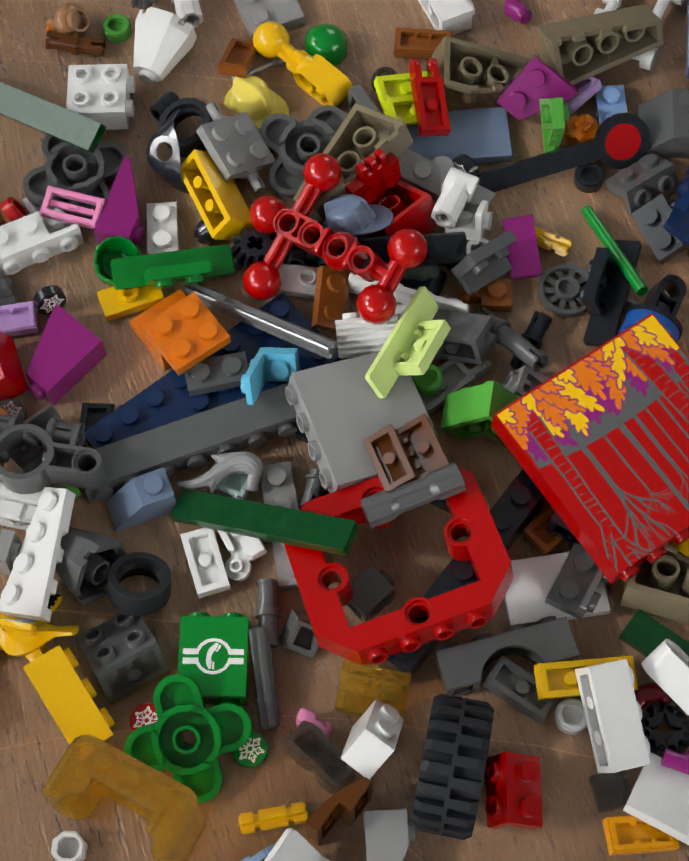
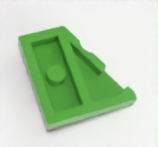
M563 97L539 99L544 153L559 149L565 130V121L569 120L568 105L563 103Z

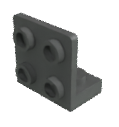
M120 612L115 617L96 627L90 628L76 638L110 704L171 670L156 639L141 616H132Z

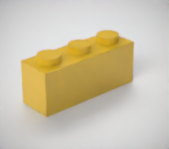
M194 149L180 165L181 178L213 239L233 242L234 236H241L242 227L248 231L253 227L249 218V209L234 180L225 182L210 154L206 151Z
M60 645L23 666V669L76 757H79L114 735L110 727L115 725V722L105 706L99 710L92 700L97 693L87 677L80 680L74 670L79 663L70 648L62 650Z

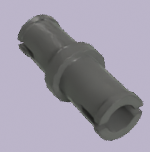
M260 579L257 581L258 609L255 610V619H258V627H267L269 629L271 649H276L279 647L278 619L281 618V609L278 608V580Z

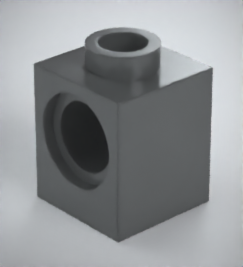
M371 565L352 582L354 594L346 606L362 623L372 620L394 600L395 588L393 586L395 584L386 572L382 570L378 572Z

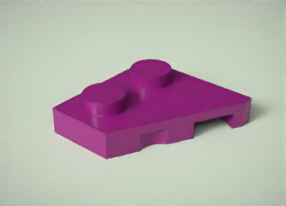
M535 54L498 98L497 103L518 120H522L540 112L539 99L563 97V101L575 97L579 90Z

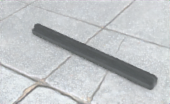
M198 283L183 287L182 291L186 296L195 292L205 306L327 359H332L338 352L336 341Z

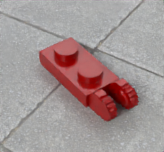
M412 58L409 63V72L419 137L448 136L451 128L443 79L440 77L437 60L435 58L428 59L426 64L427 77H422L420 60Z

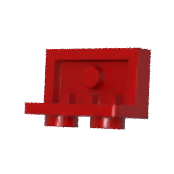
M507 751L488 757L484 772L487 796L485 812L488 828L496 829L503 826L533 830L542 828L540 757Z

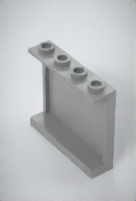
M380 351L291 373L288 386L285 387L286 399L289 405L294 406L297 413V426L301 433L305 432L310 458L316 461L319 466L321 485L324 489H328L329 493L378 476L363 442L364 439L390 424L397 429L424 413L430 419L411 375L399 376L386 398H379L366 381L365 375Z

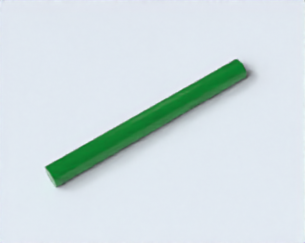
M590 205L582 208L581 214L603 246L609 248L615 263L638 296L646 294L648 287Z

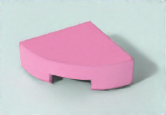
M300 708L296 717L297 728L329 740L333 732L331 724L328 721L324 723L315 719L316 713Z

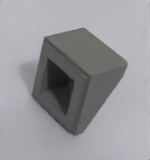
M292 609L280 634L279 641L284 648L314 659L319 644L309 617Z

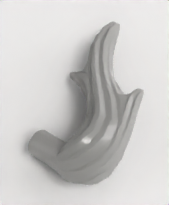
M231 452L211 455L216 463L208 472L195 479L176 482L179 487L185 489L209 487L211 492L214 493L216 487L223 479L231 474L243 472L248 474L245 490L257 493L264 466L262 460L253 453Z

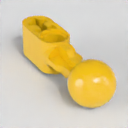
M267 21L257 27L253 35V44L256 51L265 58L273 59L279 57L286 62V68L294 74V79L299 87L322 106L330 105L336 107L348 96L349 89L353 87L349 78L318 54L311 56L304 50H297L289 44L288 31L282 24L275 21Z

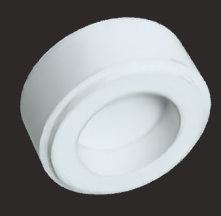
M567 698L558 704L554 713V721L558 729L563 733L576 735L586 728L587 722L581 700Z

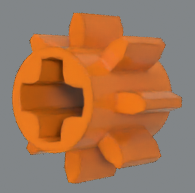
M581 114L579 117L573 115L565 123L564 140L570 146L595 138L599 124L595 118L588 114Z

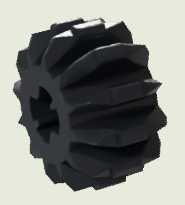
M242 227L241 236H234L231 248V256L237 269L244 268L245 272L251 264L263 261L277 233L265 234L258 232L254 227H252L251 231Z

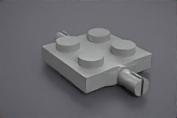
M216 101L209 103L205 108L213 121L200 125L196 132L225 182L235 178L248 179L254 192H261L266 188V185H264L258 172L270 168L276 160L247 112L234 116H225Z

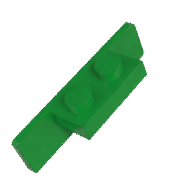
M229 244L115 258L110 261L115 290L155 285V289H163L174 286L173 283L183 281H185L186 285L204 282L205 278L227 276L235 272L233 257L231 256V246Z

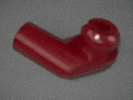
M655 681L641 684L638 686V690L634 692L642 711L648 702L658 700L660 704L664 702L666 705L673 700Z

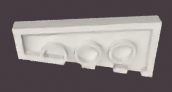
M44 488L38 500L32 521L26 530V536L18 556L14 561L7 584L1 593L0 612L4 615L50 622L52 610L47 607L50 596L56 594L58 581L53 579L56 564L62 563L64 550L60 545L61 539L68 533L76 495L70 490L64 488Z

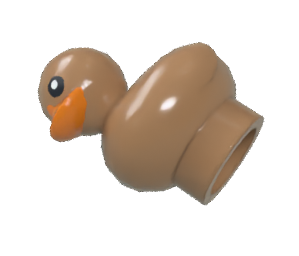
M67 2L57 10L55 16L47 18L45 22L46 32L49 30L65 34H73V32L82 34L88 29L90 18L81 6Z

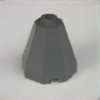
M69 527L68 533L62 537L60 544L64 550L62 563L56 564L55 571L74 599L84 605L100 600L108 593V591L103 589L108 583V570L112 563L122 555H126V552L120 548L122 546L120 542L110 535Z

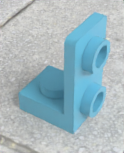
M260 347L255 358L251 359L246 374H243L241 377V392L246 394L247 405L255 404L267 381L289 382L291 373L300 371L297 348Z

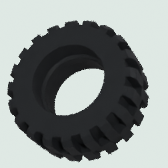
M443 693L434 696L411 817V825L417 831L461 840L472 837L494 718V707L488 702Z

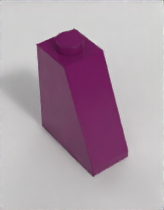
M59 305L53 308L26 371V376L30 383L29 391L38 400L46 399L51 405L57 403L106 356L102 340Z

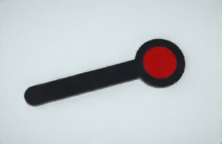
M617 113L601 123L596 131L595 138L484 171L478 176L480 178L478 185L496 192L601 160L610 168L621 170L631 166L646 155L650 146V132L645 122L638 116L631 113Z

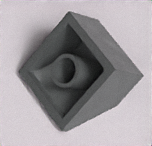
M672 88L639 104L637 116L645 122L650 132V146L646 155L654 153L662 158L689 159V89Z

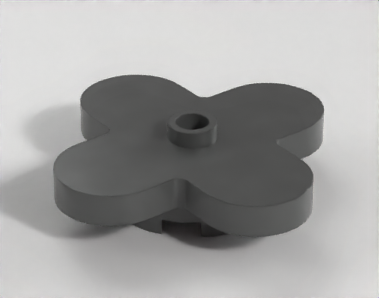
M330 105L321 106L315 109L307 120L300 122L282 113L273 114L263 121L260 135L270 152L278 157L269 172V185L275 195L283 199H293L305 181L303 168L306 161L312 155L324 152L345 120L346 115L341 109Z
M47 134L42 141V152L46 162L43 166L31 170L23 180L25 197L33 205L41 207L47 187L53 186L107 200L109 190L106 184L115 180L124 157H128L127 152L117 143L104 142L98 144L94 154ZM52 196L51 199L60 202L67 201L69 204L93 210L96 208L95 205ZM74 213L76 216L91 220L93 218L90 216Z

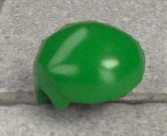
M327 23L316 25L306 33L304 39L305 52L309 55L314 56L318 54L333 66L339 65L346 58L347 39L345 33L337 25Z
M122 236L107 237L95 249V274L103 283L114 286L110 261L115 258L139 256V249L130 239Z

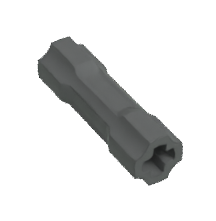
M452 462L430 471L422 478L390 491H380L361 499L360 502L372 529L396 519L402 513L434 500L446 499L466 491L456 463Z

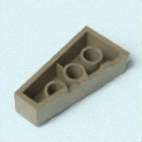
M644 4L536 26L542 60L572 85L664 44L661 19Z
M355 103L323 152L334 156L338 160L342 171L340 182L334 189L321 193L308 217L313 220L325 221L324 204L341 195H346L345 186L357 178L355 166L360 162L364 164V159L369 155L374 158L373 152L378 148L385 155L390 152L397 158L414 143L405 122ZM305 181L292 199L294 204L306 184Z
M668 545L665 547L667 550L665 555L652 564L648 560L638 566L640 571L625 582L620 605L635 610L640 609L646 613L689 625V558L679 554V549Z

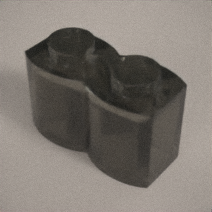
M303 720L286 738L288 750L293 760L303 769L313 772L317 783L326 792L333 795L348 786L355 779V769L340 759L343 750L330 745L326 735L315 724Z

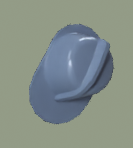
M346 194L324 204L326 219L322 226L325 228L329 227L334 232L351 233L353 236L369 234L388 227L393 221V213L384 206L369 205L366 199L360 196Z

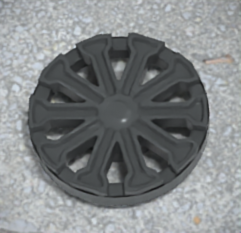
M559 264L546 270L541 276L538 285V297L545 310L552 312L554 316L563 318L578 317L585 311L587 312L585 305L581 302V286L587 283L588 272L573 264ZM567 271L569 275L564 277L562 272ZM578 274L581 276L578 280L574 279V276ZM550 275L556 276L557 281L551 278ZM547 284L552 288H545L544 285ZM560 301L559 307H555L554 304ZM575 302L582 306L578 308ZM566 303H568L570 310L564 309Z

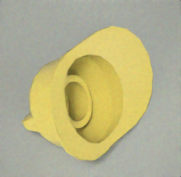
M247 76V78L235 77L232 88L225 96L224 105L237 114L247 112L254 125L259 129L263 121L273 114L282 113L289 115L286 101L270 90L266 83L256 76Z

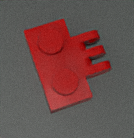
M379 148L373 152L374 158L369 155L364 159V164L360 162L355 166L357 178L345 186L346 194L360 196L366 199L369 205L388 188L395 186L401 179L399 158L391 152L385 155Z

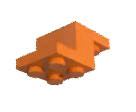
M179 289L129 320L131 328L162 368L167 370L172 367L178 376L231 343L230 335L195 292L186 296Z

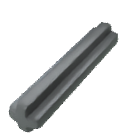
M254 627L249 629V641L258 722L260 729H273L279 727V716L269 629L267 627Z

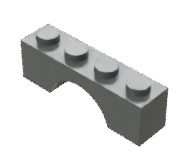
M548 616L537 621L536 625L524 627L522 624L514 625L504 631L505 633L492 636L491 633H484L474 637L472 642L460 645L459 642H450L442 645L439 648L440 650L435 652L434 662L444 694L461 696L479 691L483 671L491 662L502 655L520 656L530 660L535 665L538 663L578 660L580 654L567 616L559 619L556 616Z

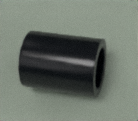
M167 91L150 108L151 114L159 121L164 110L173 102L180 100V98L174 92Z

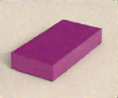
M533 215L502 220L504 233L511 229L518 239L509 247L511 253L508 255V259L512 266L510 270L512 281L542 276Z

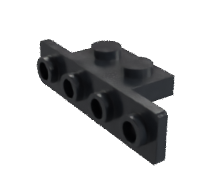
M466 233L422 234L427 242L428 251L426 258L419 266L407 269L402 279L427 281L430 278L438 277V264L459 263L467 256ZM392 236L357 238L361 245L368 246L385 263L388 264L391 259L387 246ZM371 259L364 262L362 269L370 264Z
M615 240L636 270L642 248L640 241ZM597 247L594 259L590 260L588 280L581 289V302L585 305L590 315L583 339L586 346L599 347L617 336L631 287L615 263L609 248Z

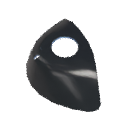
M178 109L169 116L152 136L147 146L146 157L148 164L165 181L177 190L190 194L180 174V147L173 123L174 117L179 112ZM163 142L169 143L173 150L171 158L166 162L161 161L157 156V148Z

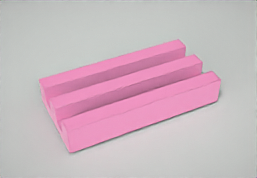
M48 186L39 214L45 218L95 229L106 200ZM52 196L95 205L96 208L93 210L51 199ZM49 207H53V208H57V209H61V210H66V211H70V212H74V213H78V214L90 216V217H93V218H92V220H91V219H87V218H83V217H79V216H74V215H70V214H66V213H62V212L50 210V209H48V208H49Z

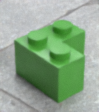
M486 381L484 384L470 388L465 387L459 391L448 393L445 397L441 429L460 441L486 435L507 448L491 427V423L496 412L521 396L515 395L497 381Z

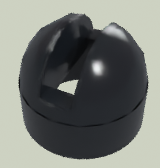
M202 219L194 228V237L198 238L200 244L207 245L216 239L211 237Z

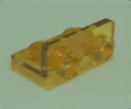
M344 659L334 709L338 712L361 717L370 705L378 699L383 704L393 706L399 712L400 717L403 718L412 674L368 664L362 666Z

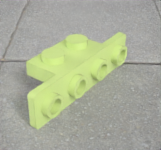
M425 286L418 287L365 375L366 381L379 398L387 397L399 376L424 375L451 329L445 319L432 320L439 307Z

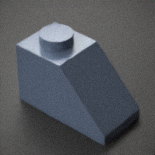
M163 467L132 478L110 497L106 503L116 532L172 513L176 500Z

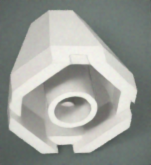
M149 7L146 13L144 9L139 11L135 21L133 68L138 74L139 79L153 84L154 81H162L190 51L196 41L197 35L191 24L186 22L183 26L178 23L179 16L158 8Z

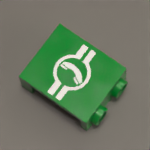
M205 612L190 613V616H181L177 674L187 675L197 682L205 705H218L230 702L240 706H248L247 662L248 638L251 625L249 617H243L241 613L229 612L223 614V616H210Z

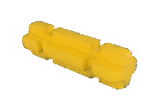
M534 226L538 247L548 251L554 249V253L563 257L567 256L572 245L570 239L562 236L560 239L556 238L557 234Z
M305 802L292 803L289 808H286V805L258 810V814H253L252 811L241 813L238 820L241 833L246 835L256 833V829L261 828V831L289 826V822H294V825L306 823L308 813Z

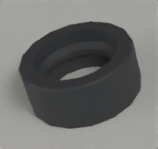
M183 98L173 102L164 110L160 116L158 128L178 109L179 112L173 119L174 130L181 121L191 116L202 117V124L212 122L213 119L205 107L207 105L203 101L196 98ZM197 133L185 139H178L181 157H188L194 149L207 150ZM165 142L168 148L173 151L171 145Z
M133 552L122 555L112 563L108 570V598L116 609L132 616H147L158 612L166 606L171 594V570L165 561L150 553ZM144 575L154 579L159 583V586L145 593H135L126 590L119 583L127 577Z

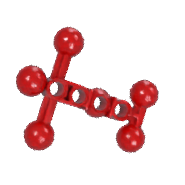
M326 153L312 155L306 161L303 168L306 184L292 209H286L282 200L269 195L257 198L251 205L249 218L252 226L261 233L273 234L277 232L278 234L264 260L251 264L245 270L242 279L244 289L249 296L257 300L273 298L280 290L282 283L278 270L292 245H295L315 256L321 257L331 269L338 271L348 270L351 274H357L368 282L378 280L377 285L373 284L365 287L360 292L356 302L357 310L360 317L367 323L379 325L388 322L395 314L397 307L393 293L406 270L419 266L425 260L428 251L427 242L424 236L417 230L404 228L396 231L389 239L387 246L391 259L387 264L368 246L361 245L351 233L334 232L331 228H325L319 222L309 218L308 216L321 193L334 189L342 176L341 166L334 156ZM296 222L295 227L289 231L290 226ZM320 234L319 240L313 243L314 238ZM345 246L344 252L337 256L338 251ZM371 259L370 264L362 269L364 262Z

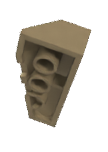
M446 35L432 54V58L437 60L444 88L467 94L503 93L531 60V58Z

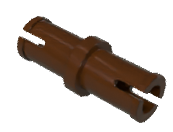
M47 31L46 36L49 39L46 38L45 41L46 49L69 51L71 55L77 56L79 53L98 55L100 57H103L105 54L103 50L106 47L105 38L81 36L79 32L65 34Z

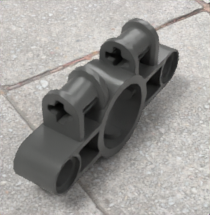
M14 413L13 416L0 414V481L10 491L18 494H33L48 487L51 483L94 489L104 483L106 470L100 453L93 448L83 447L85 440V424L83 422H77L76 425L60 423L57 419L51 418L48 421L46 430L33 424H23V418L20 413ZM30 445L36 448L40 446L47 450V452H43L42 464L28 473H12L4 469V463L9 461L10 453L16 448ZM88 466H95L90 471H83Z

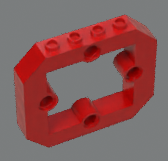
M458 467L465 483L466 491L445 499L453 519L449 520L445 525L444 536L450 556L457 561H470L478 579L477 582L430 599L424 597L412 598L404 604L402 609L349 628L342 607L350 602L354 591L346 568L339 563H326L323 551L284 544L320 648L362 666L369 663L379 664L386 661L391 655L402 651H415L424 643L435 639L439 641L448 639L457 631L468 627L471 629L481 627L488 620L494 618L514 576L511 560L473 472ZM379 476L307 501L302 506L301 511L353 520L358 525L366 523L370 526L360 500L385 489ZM391 520V521H389V522H387V523H384V524L379 525V526L374 527V528H375V529L386 528L387 526L391 525V523H392L394 520ZM462 536L469 537V539L463 542L456 541L457 538ZM334 582L341 583L336 588H328L329 585ZM424 616L428 618L420 624L413 622L418 617Z

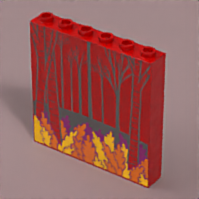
M653 313L494 414L491 423L493 430L610 584H613L620 578L623 582H626L640 571L638 567L646 560L650 564L654 563L667 553L665 547L673 542L678 546L689 539V357Z

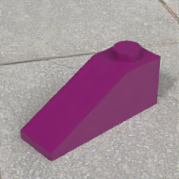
M124 157L95 226L94 233L97 244H100L107 237L122 236L130 239L135 246L136 244L140 245L143 240L144 227L141 226L131 160L128 157Z

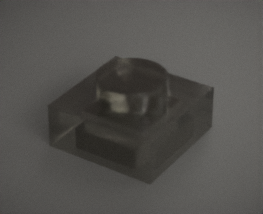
M625 770L616 773H600L589 777L598 813L625 807L631 794Z

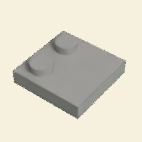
M233 0L252 41L257 27L267 21L278 22L286 30L305 24V16L297 0Z

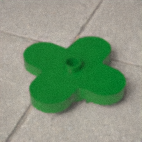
M173 674L161 680L155 688L153 702L158 718L157 722L134 730L125 742L124 754L128 764L137 772L152 774L166 769L172 771L179 794L190 802L203 803L215 797L222 787L223 771L219 755L234 751L246 743L252 731V721L248 712L236 703L227 702L211 707L205 706L197 682L187 675ZM185 731H192L195 734L194 743L188 744L184 741L183 734Z

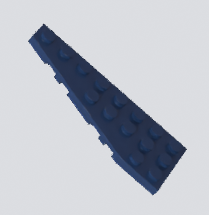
M283 292L260 308L265 312L320 334L316 328L311 327L312 324ZM244 322L238 323L227 331L230 335L231 343L207 357L212 358L245 351L249 367L251 359L255 358L260 347L297 348L300 371L341 361L338 352L332 359H327ZM171 370L85 431V441L91 448L96 449L245 398L246 394L241 392L240 386L189 397L185 373L178 376L174 370ZM267 381L262 391L288 382Z

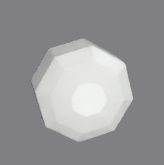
M64 830L53 839L51 854L56 861H83L86 859L88 845L78 832Z

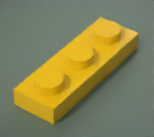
M633 655L533 665L538 700L581 696L575 669L627 659L628 666L633 671L634 691L638 690Z

